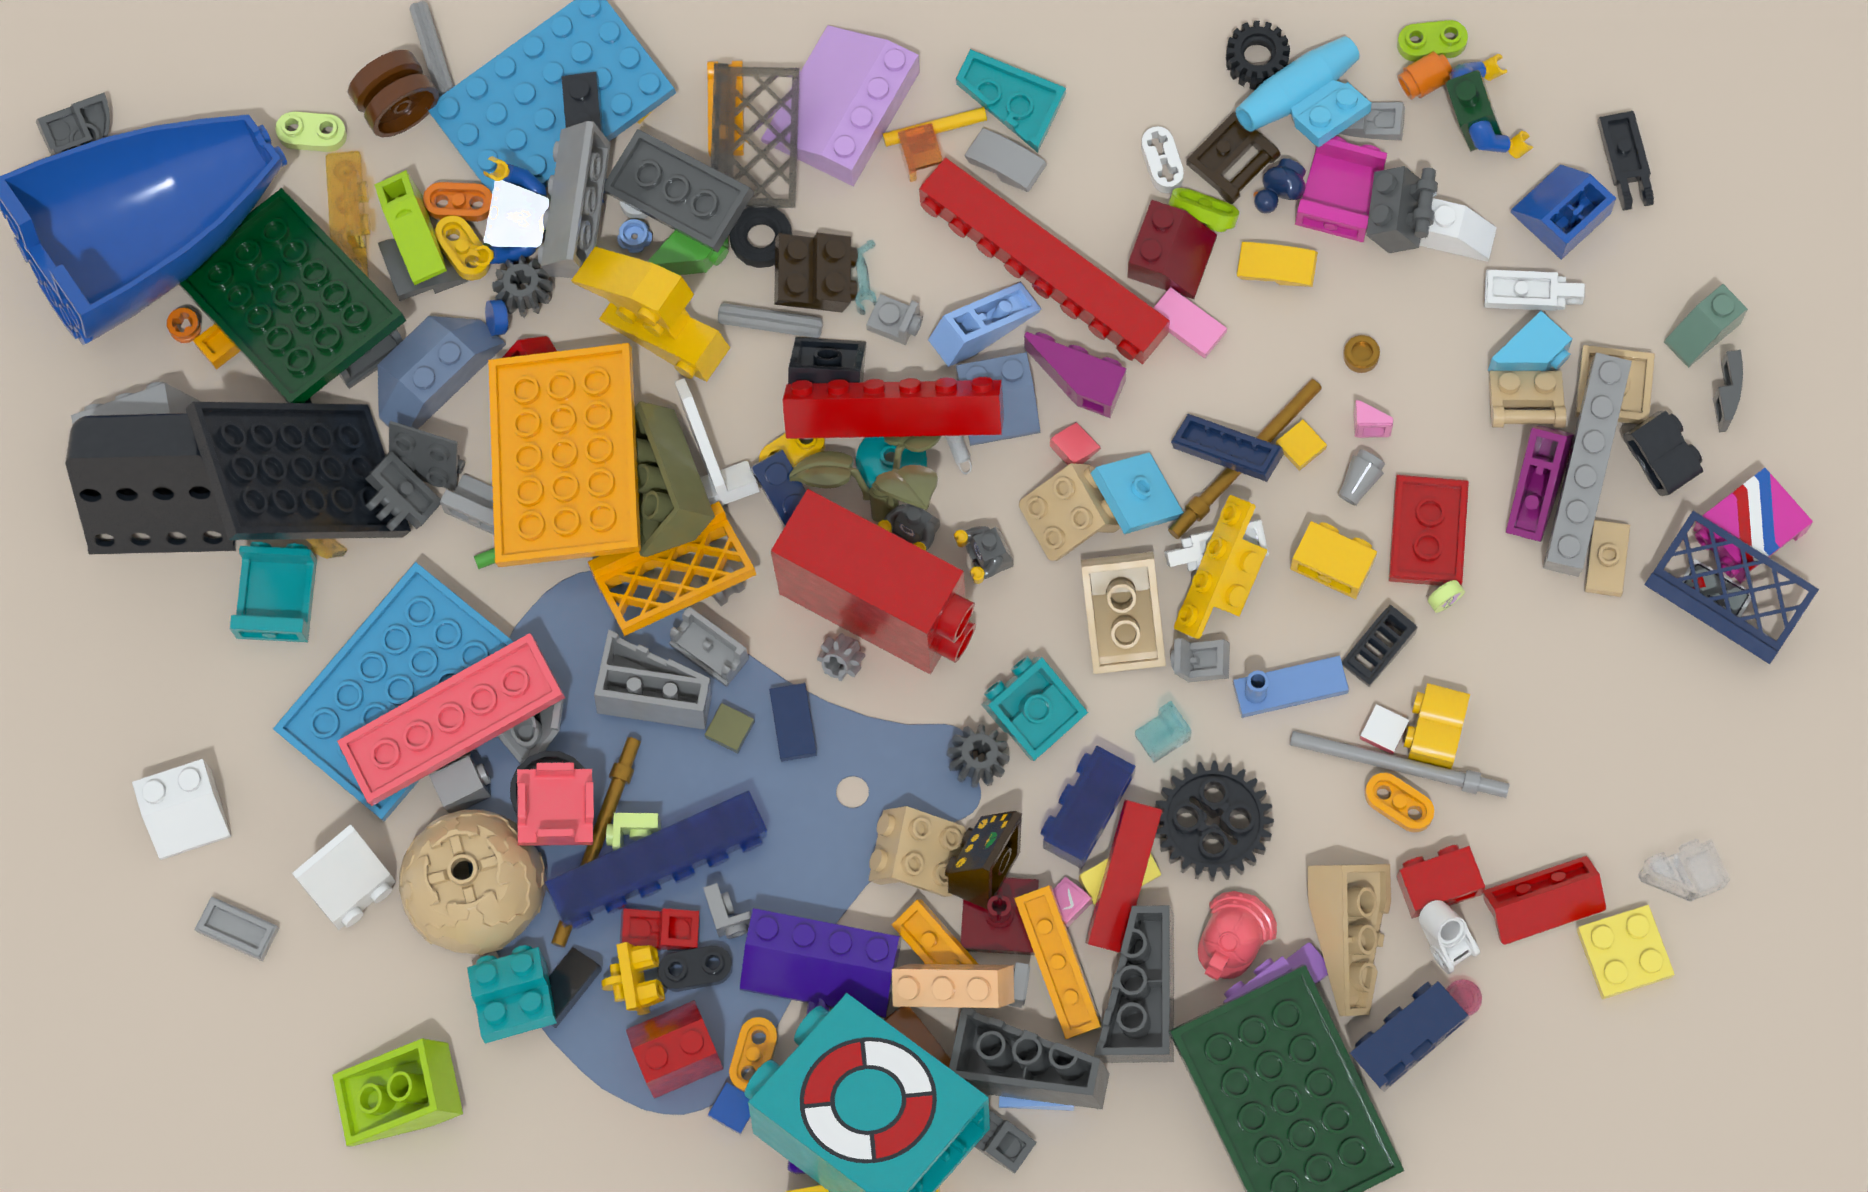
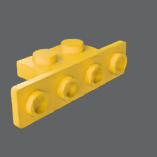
M1229 495L1212 537L1207 544L1198 570L1193 577L1185 601L1179 610L1174 624L1175 630L1200 639L1213 607L1240 617L1267 553V549L1243 539L1256 508L1255 504Z

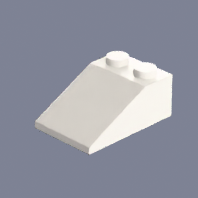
M351 824L292 873L311 899L338 930L344 926L348 928L358 922L364 914L363 910L373 901L379 903L391 893V886L396 883L388 870Z

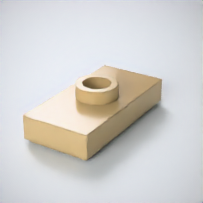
M1594 520L1585 592L1616 597L1622 596L1630 525Z

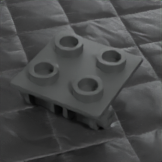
M389 422V453L392 451L422 481L436 487H443L454 491L457 487V473L461 474L465 466V460L460 459V455H458V442L396 422Z

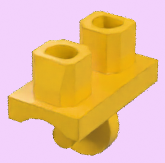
M628 942L616 944L619 963L610 965L611 977L601 981L602 989L613 991L615 1002L625 1001L626 1010L637 1011V1015L650 1013L649 1006L665 1000L661 981L654 979L645 982L643 971L659 967L658 950L651 945L634 946Z

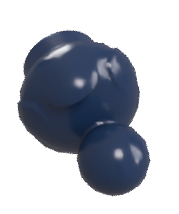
M1283 158L1278 166L1268 169L1262 181L1265 189L1253 194L1256 209L1261 213L1269 214L1277 208L1278 197L1286 200L1301 199L1305 192V182L1303 180L1306 173L1305 168L1294 160Z

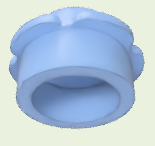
M630 219L619 228L620 235L617 236V241L621 248L628 249L630 253H639L643 251L645 246L650 245L652 233L648 231L649 227L645 222L638 219ZM633 234L638 235L637 239H632L631 237Z

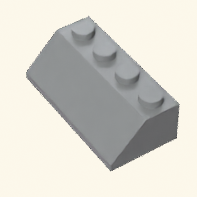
M585 121L561 129L560 140L554 144L555 174L550 176L548 182V193L551 196L549 209H546L543 215V228L546 230L545 241L540 244L538 249V262L543 270L552 277L573 278L591 251L596 247L611 143L593 121Z

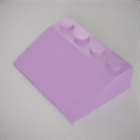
M828 25L762 136L761 142L854 187L883 137L882 133H885L920 73L919 55L886 39Z

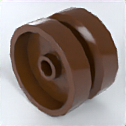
M395 50L381 55L368 63L355 75L347 91L358 111L364 113V118L373 133L382 138L398 135L420 123L430 114L429 110L437 105L439 99L437 88L430 78L423 74L422 67L413 53L407 50Z

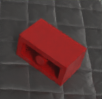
M1457 844L1439 850L1437 857L1424 860L1423 856H1420L1402 864L1403 868L1399 869L1396 878L1412 919L1419 917L1422 909L1432 901L1440 900L1451 906L1483 894L1485 884L1470 846L1459 849Z

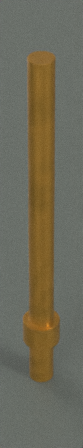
M1311 379L1256 438L1271 443L1322 389L1321 385L1316 380ZM1226 468L1199 497L1194 496L1185 506L1186 511L1168 529L1170 534L1179 539L1196 520L1200 522L1210 512L1209 507L1241 473Z
M627 737L619 761L613 764L609 774V778L612 780L593 828V845H587L551 941L553 945L565 948L604 844L607 824H611L625 784L629 785L633 776L634 769H632V765L641 741L635 738Z

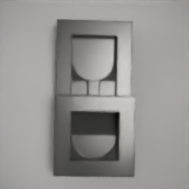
M1741 350L1727 351L1721 362L1725 386L1718 387L1713 398L1719 433L1727 431L1740 401L1743 383Z
M989 1110L990 1129L976 1144L975 1148L1012 1173H1016L1037 1142L1009 1121L1001 1119Z

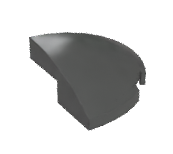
M105 93L73 103L66 109L36 120V124L51 156L108 136L110 114Z
M395 239L378 243L399 301L432 289L437 294L468 282V280L463 279L456 272L441 251L447 271L414 285Z

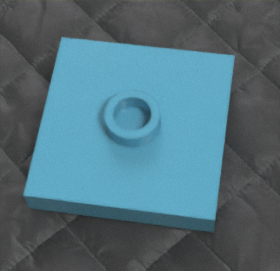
M1150 452L1098 466L1090 473L1124 534L1176 520L1184 513Z

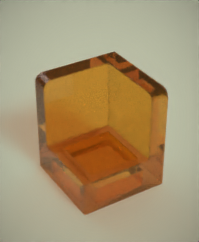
M932 123L898 132L899 149L910 182L917 181V170L939 165L942 162V155Z

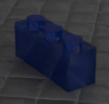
M1099 746L1095 747L1092 755L1086 752L1076 769L1080 776L1075 785L1067 784L1060 796L1058 803L1063 806L1056 817L1050 815L1041 830L1040 835L1044 836L1043 848L1082 869L1134 778L1136 766Z

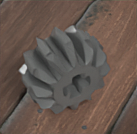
M522 255L519 257L518 264L515 265L511 260L507 259L505 262L507 270L497 269L495 272L498 278L497 281L492 283L493 291L498 293L495 299H501L505 303L507 313L510 315L519 309L520 316L525 318L527 309L532 308L533 312L539 314L540 308L538 303L549 304L550 297L547 293L553 291V283L548 280L550 276L543 268H540L536 258L528 265L526 258ZM528 283V285L525 284L526 289L518 290L521 289L520 284Z
M983 724L978 726L976 734L969 726L964 727L963 736L955 734L951 740L955 747L948 748L946 754L949 758L954 759L949 763V770H961L957 778L959 782L965 781L967 776L972 778L971 786L973 788L978 786L980 778H982L987 786L992 785L994 781L993 775L1001 778L1005 772L1001 765L1008 764L1010 756L1002 753L1008 746L1007 742H995L999 734L997 730L991 731L989 735L984 734L985 726ZM977 750L978 755L981 752L984 753V760L979 762L978 757L975 760L972 759V752Z

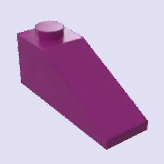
M1542 425L1532 427L1506 533L1539 542L1542 541L1566 469L1574 438L1573 433Z

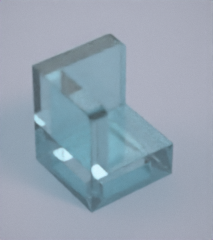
M1172 701L1159 708L1156 718L1135 731V737L1153 763L1188 742L1191 739L1192 730Z

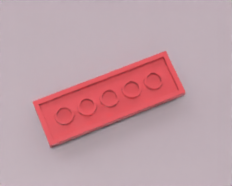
M529 633L346 735L337 742L367 803L373 806L565 699V696L536 640Z

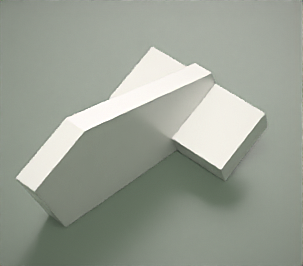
M683 378L675 381L684 413L708 475L700 478L710 505L719 501L722 506L760 492L748 461L722 470L719 469L686 380Z

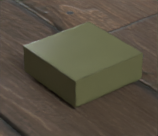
M721 703L705 733V738L738 754L755 721L753 718Z

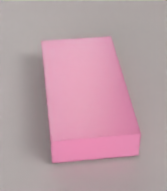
M1171 287L1154 306L1156 311L1170 320L1169 333L1203 358L1208 356L1227 333V328Z

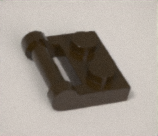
M1233 112L1187 158L1186 165L1215 188L1225 201L1233 204L1241 196L1240 191L1268 163H1274L1281 154L1278 148L1257 130L1247 131L1238 121L1236 112ZM1252 146L1257 149L1259 153L1231 182L1223 177Z

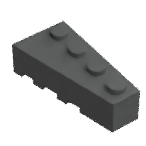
M1170 905L1132 906L1120 952L1118 968L1114 975L1108 1007L1105 1010L1102 1022L1103 1027L1094 1056L1100 1059L1102 1063L1174 1062V1042L1168 1032L1174 1028V914Z
M961 1009L949 1068L979 1091L988 1095L1103 1110L1110 1073L1100 1059L1058 1042L1053 1043L1030 1031H1023L1007 1025L1004 1021L979 1014L974 1009Z

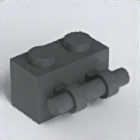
M1405 166L1374 172L1366 236L1388 253L1419 248L1420 238L1428 237L1429 226L1434 223L1435 212L1432 210V202L1438 190V183L1435 181L1436 170L1433 168H1423L1421 179Z

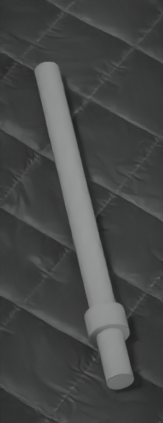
M1293 731L1290 742L1291 746L1462 787L1463 792L1477 794V791L1506 798L1509 789V783L1481 777L1479 772L1467 770L1466 773L1296 731Z

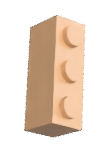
M906 964L893 968V1006L1000 1008L1015 1003L1013 965Z

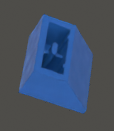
M1560 164L1512 208L1510 213L1562 260L1611 214L1616 197L1591 174Z

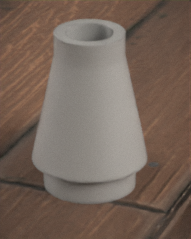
M1360 450L1357 456H1352L1338 496L1346 502L1357 506L1360 499L1384 474L1382 469L1385 463L1375 455L1365 450Z

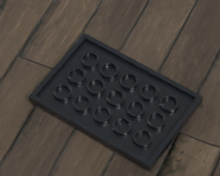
M192 402L186 408L228 540L403 538L411 532L408 520L405 518L394 530L390 531L386 525L394 516L389 513L380 521L376 517V514L384 507L380 502L371 511L365 506L378 492L365 478L385 457L368 404Z

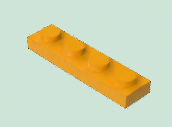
M1051 885L1014 898L1065 1039H1070L1102 1027Z

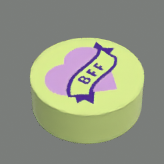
M1457 580L1449 581L1429 596L1428 603L1435 613H1439L1456 603L1464 595L1465 590Z

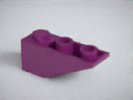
M1026 332L1024 335V349L1075 405L1111 418L1126 381V368L1122 367L1120 362L1112 358L1103 357L1099 359L1088 355V351L1080 346L1069 345L1067 347L1056 343L1055 339L1047 334L1037 332L1034 335Z

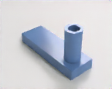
M1340 656L1266 673L1257 670L1251 672L1248 677L1233 680L1241 718L1345 695L1349 692Z

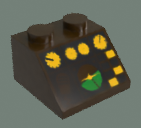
M1010 811L981 816L974 829L971 827L967 829L962 839L960 854L958 857H951L945 870V876L948 877V893L988 909V900L992 896L997 895L1020 854L1022 813Z

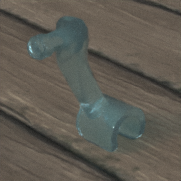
M869 240L866 244L857 248L856 270L859 292L855 297L856 309L861 315L866 314L864 307L860 304L861 301L868 299L872 301L874 306L877 302L875 293L870 290L868 267L862 255L875 247L876 244L873 240Z

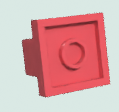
M537 763L536 769H517L518 845H593L594 800L592 769H574V763Z

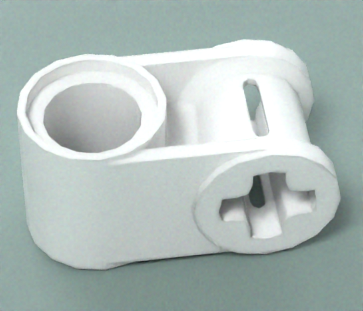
M1435 900L1428 903L1422 909L1419 916L1420 925L1430 944L1433 957L1447 974L1452 973L1454 966L1470 955L1476 957L1480 954L1479 947L1471 936L1466 922L1445 902Z

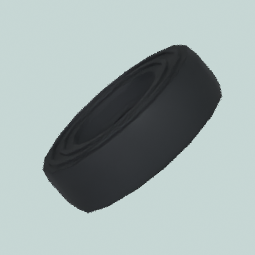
M765 204L752 205L744 209L729 234L731 248L736 257L746 265L756 268L771 267L775 265V238L779 233L792 235L791 224L785 214L775 207ZM762 224L769 226L775 233L774 240L769 246L758 248L749 243L747 236L752 227Z

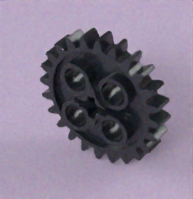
M1213 761L1211 770L1205 771L1202 763L1198 762L1195 774H1192L1185 767L1183 768L1184 780L1172 776L1170 782L1174 789L1166 787L1161 789V794L1167 801L1159 800L1155 804V808L1162 809L1163 812L1158 824L1163 825V827L1157 829L1155 838H1166L1160 845V851L1172 850L1169 863L1172 864L1182 860V873L1193 867L1195 868V879H1199L1203 871H1208L1210 881L1214 882L1216 872L1221 871L1224 878L1229 880L1230 869L1232 868L1240 875L1244 874V861L1249 865H1256L1257 860L1253 852L1261 855L1265 854L1266 847L1260 841H1270L1272 837L1270 832L1263 829L1272 827L1274 824V819L1264 816L1272 811V804H1261L1267 792L1266 790L1254 791L1258 782L1256 778L1247 783L1244 781L1245 769L1234 775L1231 774L1232 763H1228L1224 771H1219L1217 762ZM1212 788L1218 789L1222 792L1224 798L1220 802H1209L1204 797V792ZM1191 797H1194L1199 802L1203 810H1201L1195 804L1191 803L1189 799ZM1183 813H1190L1195 816L1197 823L1187 828L1180 825L1177 818ZM1238 814L1244 815L1250 824L1244 829H1237L1231 825L1230 818ZM1209 816L1213 819L1219 816V826L1215 823L1208 826L1206 824L1207 817ZM1224 832L1236 839L1238 843L1236 845L1231 844ZM1209 839H1215L1222 844L1223 849L1219 853L1211 854L1205 851L1203 843Z

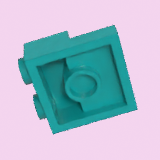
M1026 656L1012 667L1011 671L1014 673V676L1005 684L999 680L985 691L984 695L987 697V700L981 705L1003 732L1008 733L1028 758L1035 761L1079 722L1088 711L1043 657H1034L1031 660Z
M518 946L513 949L512 955L498 959L491 955L483 956L476 961V965L467 967L471 996L476 1005L480 1034L485 1044L557 1023L547 963L539 947Z

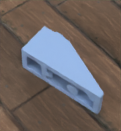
M1019 282L945 314L928 341L947 366L950 367L975 356L1038 314L1041 308L1023 284Z

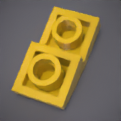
M1242 242L1237 277L1242 280L1275 281L1279 285L1313 287L1318 252L1291 246Z

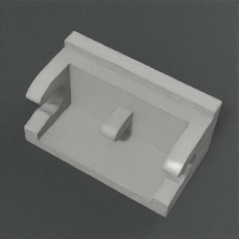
M688 606L682 614L683 621L677 629L673 627L670 631L671 641L669 645L727 687L749 660L747 648Z

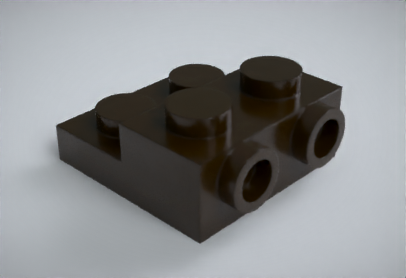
M818 232L814 237L779 233L775 238L774 305L842 313L851 301H855L858 290L857 281L851 280V268H855L858 259L857 247H851V237Z

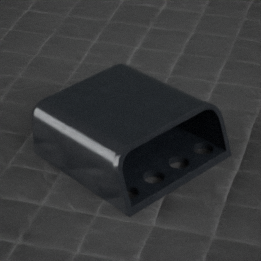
M187 413L83 416L73 423L69 435L65 465L89 555L236 551V540H228ZM215 531L220 533L222 537L216 539L208 538L203 533ZM179 532L184 534L186 538L173 539L167 534ZM143 533L148 535L150 539L137 540L131 535ZM98 534H108L114 537V539L102 541L95 536Z

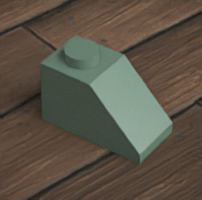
M1722 284L1687 315L1665 339L1664 343L1689 368L1742 323L1748 309Z

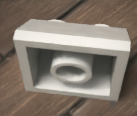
M203 759L132 782L142 818L160 860L231 837L212 770Z

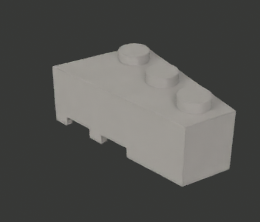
M155 382L149 384L145 390L140 392L120 394L115 397L114 401L105 404L88 405L84 408V411L71 415L73 424L77 419L89 415L187 413L186 408L192 402L201 401L165 382Z
M608 629L594 693L597 713L705 730L712 698L710 678L671 659L667 661L652 654L648 648L640 644L636 646L621 639L619 634Z

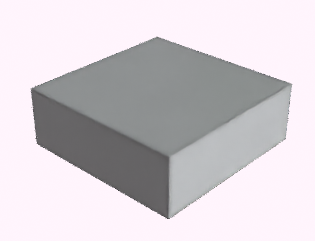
M1018 962L1015 964V1003L1009 1004V1006L1022 1008L1025 1004L1030 973L1029 964Z

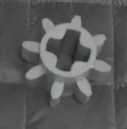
M840 633L835 641L828 637L821 645L823 651L817 657V660L822 662L825 674L842 681L847 673L855 677L862 668L860 663L864 659L865 654L861 652L857 640Z

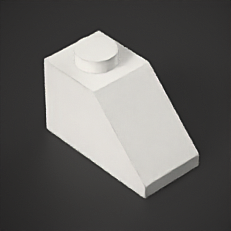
M1433 198L1434 223L1429 226L1428 237L1421 238L1420 246L1488 262L1497 227L1465 205Z

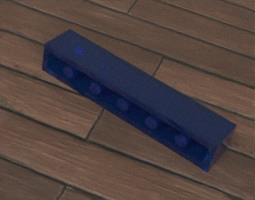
M748 790L545 882V888L563 928L572 925L573 929H578L594 921L592 915L606 910L608 914L619 911L628 905L626 900L640 894L642 899L661 891L660 885L674 879L675 883H680L693 877L696 874L694 869L708 864L709 868H712L729 860L728 854L740 848L745 853L763 844L762 838L767 836L768 830Z

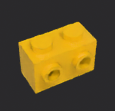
M1311 521L1292 558L1290 569L1351 598L1357 599L1375 562L1377 551L1373 550L1372 545L1363 539L1354 537L1351 540L1339 534V530L1328 523L1320 522L1317 524Z

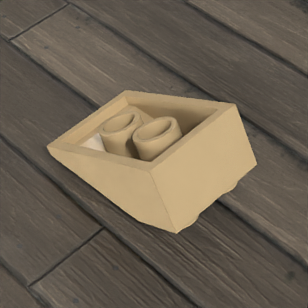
M1153 551L1082 559L1081 570L1093 674L1166 666Z

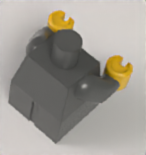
M902 504L891 510L884 520L878 523V526L927 551L934 541L936 531L940 527V520L922 508L910 504Z
M977 526L965 531L957 530L954 533L957 546H966L972 563L975 562L974 567L970 570L974 583L980 584L984 579L1013 567V558L999 528L989 529L986 526Z

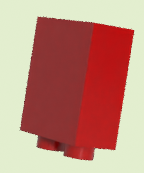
M809 489L806 490L771 549L779 594L930 675L941 656L956 663L965 652L976 628V624L969 621L975 603L965 598L964 571Z

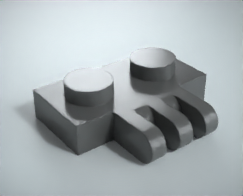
M392 451L365 478L378 491L365 506L371 511L380 502L384 507L376 514V517L382 521L391 513L394 517L386 525L390 531L394 530L404 518L418 529L441 505V499Z

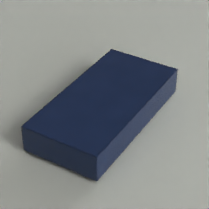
M801 683L769 689L781 762L817 756L806 684Z

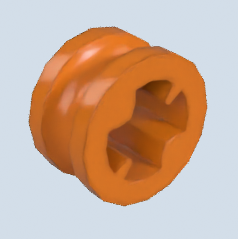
M185 307L175 309L167 318V328L177 342L190 343L200 335L201 323L196 313L191 309ZM184 319H188L192 326L185 327L184 332H180L176 325L182 324Z

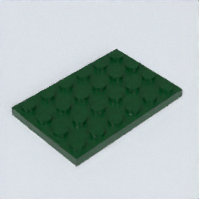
M282 188L252 210L228 240L190 277L179 284L185 293L287 403H304L407 321L403 313Z
M1302 964L1168 1031L1245 1192H1363L1404 1171L1306 965Z

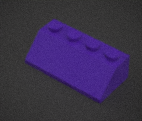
M753 908L744 948L740 990L805 1003L811 1001L817 1004L820 998L830 1008H834L844 995L848 993L877 1016L886 1018L892 991V969L897 967L901 948L900 936Z

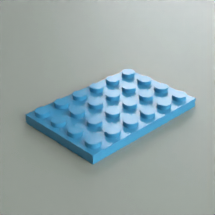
M574 0L440 96L437 105L430 109L429 113L481 183L493 195L495 180L485 176L483 171L493 173L497 168V163L488 160L490 156H494L506 162V164L529 170L546 187L548 186L550 176L555 174L556 162L553 159V148L555 142L560 140L561 129L566 128L561 76L590 72L597 73L599 77L603 134L609 142L675 95L676 91L607 0Z
M415 562L276 724L273 730L385 822L419 780L371 806L367 803L337 741L514 641Z

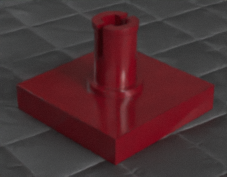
M1006 878L997 895L992 896L988 900V909L963 899L961 945L968 952L1035 955L1014 898L1037 890L1039 888V880Z

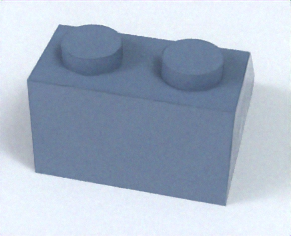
M1027 352L956 365L957 381L973 380L977 377L1002 380L1004 410L1002 435H968L970 446L1040 433L1034 385Z

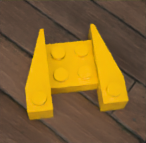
M594 247L571 280L572 283L610 302L599 318L602 323L674 365V368L688 379H692L695 376L707 382L730 349L718 330L691 318L685 307L694 294L683 277L659 265Z

